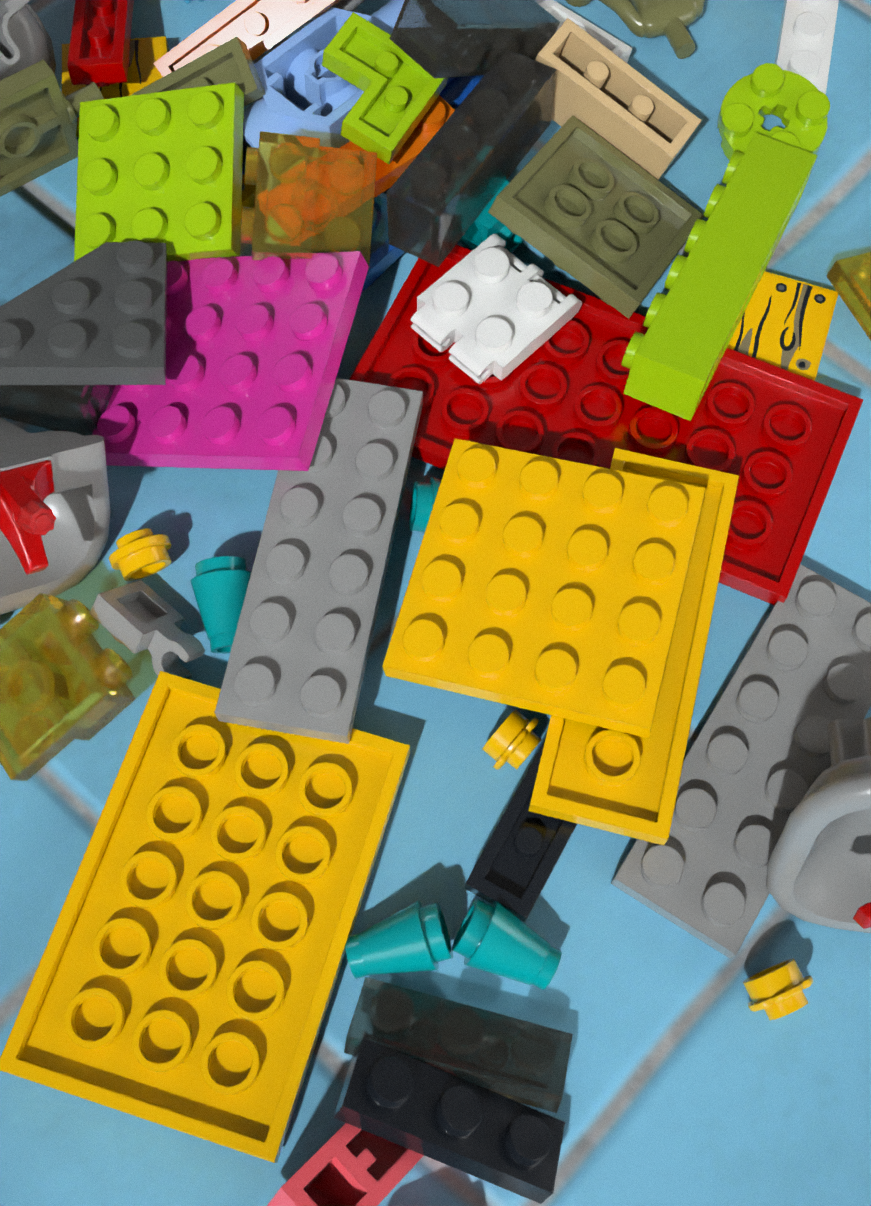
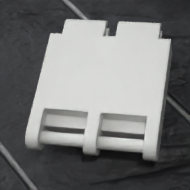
M497 234L489 236L417 297V312L411 318L413 322L411 328L439 352L445 351L455 342L449 350V353L452 355L448 359L478 384L483 383L492 374L502 381L578 313L582 305V301L576 296L570 294L566 297L543 279V270L534 263L527 266L505 249V240Z

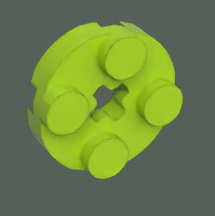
M773 63L759 65L753 71V74L738 80L728 90L722 101L717 119V129L719 128L722 138V150L730 161L734 151L745 152L756 132L817 154L828 128L827 115L830 110V101L823 92H820L809 80L799 74L782 70ZM775 115L782 120L781 122L786 127L783 129L775 126L771 131L765 130L762 127L764 122L762 116Z

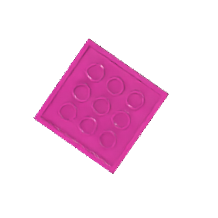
M361 251L217 257L179 262L168 261L166 385H110L92 435H99L104 438L106 465L309 471L369 269Z

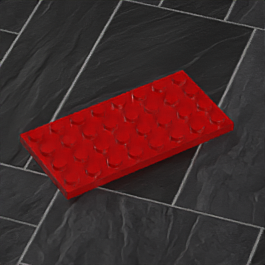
M431 235L349 379L423 391V406L412 457L445 470L454 439L456 438L608 469L611 467L614 450L618 448L739 475L718 583L774 606L777 601L784 603L790 592L863 399L727 348L692 420L688 421L623 394L630 369L621 366L622 360L633 334L636 331L644 335L646 334L648 328L643 326L645 316L634 312L628 319L601 299L548 279L545 280L566 297L573 294L581 300L580 310L502 381L492 374L483 383L478 384L448 359L452 355L449 353V350L455 342L445 351L439 352L411 328L413 324L411 318L417 312V297L472 251Z

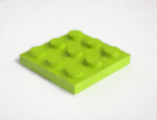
M235 82L80 102L74 261L106 242L128 241L166 243L168 261L179 262L201 258L240 257L244 92Z

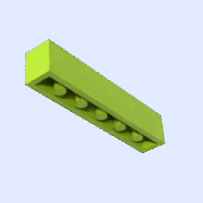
M756 132L744 153L734 151L722 179V183L726 184V187L716 184L703 215L708 220L704 221L698 218L690 232L684 252L689 253L688 257L678 254L670 268L664 288L669 290L668 294L656 293L643 323V326L648 328L646 334L644 335L636 331L628 344L621 366L630 369L623 394L688 421L692 420L802 197L818 155Z

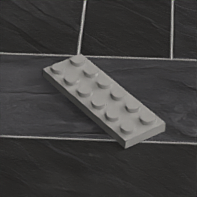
M336 378L309 471L278 470L215 709L218 721L349 744L422 411L423 391Z
M800 564L787 599L784 603L777 601L684 758L667 842L663 846L637 839L611 882L615 887L730 959L737 955L770 894L766 886L767 865L789 815L803 800L806 792L819 775L831 767L828 724L836 719L862 720L871 707L870 602Z

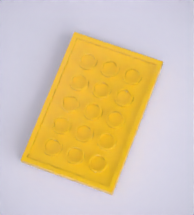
M160 671L2 1052L0 1071L277 1163L344 959L345 945L352 934L409 759L410 745L352 728L349 744L221 722L218 721L215 714L220 688Z

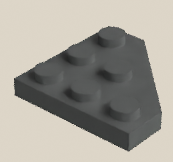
M141 241L106 242L0 306V385H166L168 266L166 243H144Z

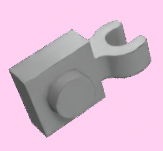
M142 580L99 593L89 612L92 617L111 633L116 641L125 645L132 653L135 654L148 649L152 656V665L157 676L160 671L190 679L192 674L182 666L179 658L187 663L201 657L205 652L203 645L196 637L180 630L185 618Z

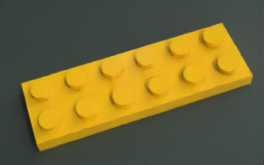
M615 448L610 469L706 488L649 738L551 715L528 811L664 846L669 838L739 475Z

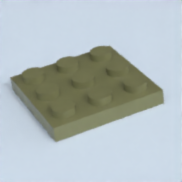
M573 115L497 195L488 211L512 233L523 238L552 260L558 268L569 273L598 295L603 302L615 308L628 319L687 241L698 218L702 220L704 217L701 212Z

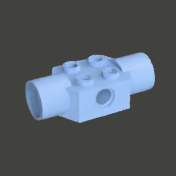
M391 0L371 16L354 12L436 63L440 61L442 42L437 27L427 11L415 0ZM331 7L254 64L265 95L244 110L242 174L261 187L262 194H267L304 166L310 167L350 141L340 135L342 121L364 91L323 67L322 60L324 49L351 16L352 11Z

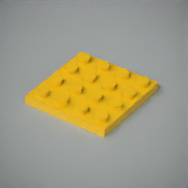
M455 438L382 665L385 676L649 738L706 488Z

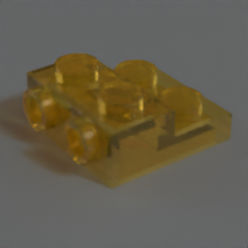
M260 131L259 148L247 147L245 184L256 185L255 208L243 206L241 222V243L252 244V261L263 260L271 256L279 257L282 260L312 259V253L361 251L369 266L377 153L320 146V138Z
M40 593L0 629V763L11 780H29L74 739L89 741L136 700L126 685L133 677L129 665L115 651L109 648L104 650L101 648L92 635L99 628V623L89 614L90 610L78 600L71 599L67 601Z

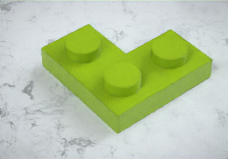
M354 12L323 51V67L364 91L342 121L340 135L385 163L390 164L445 88L450 71Z

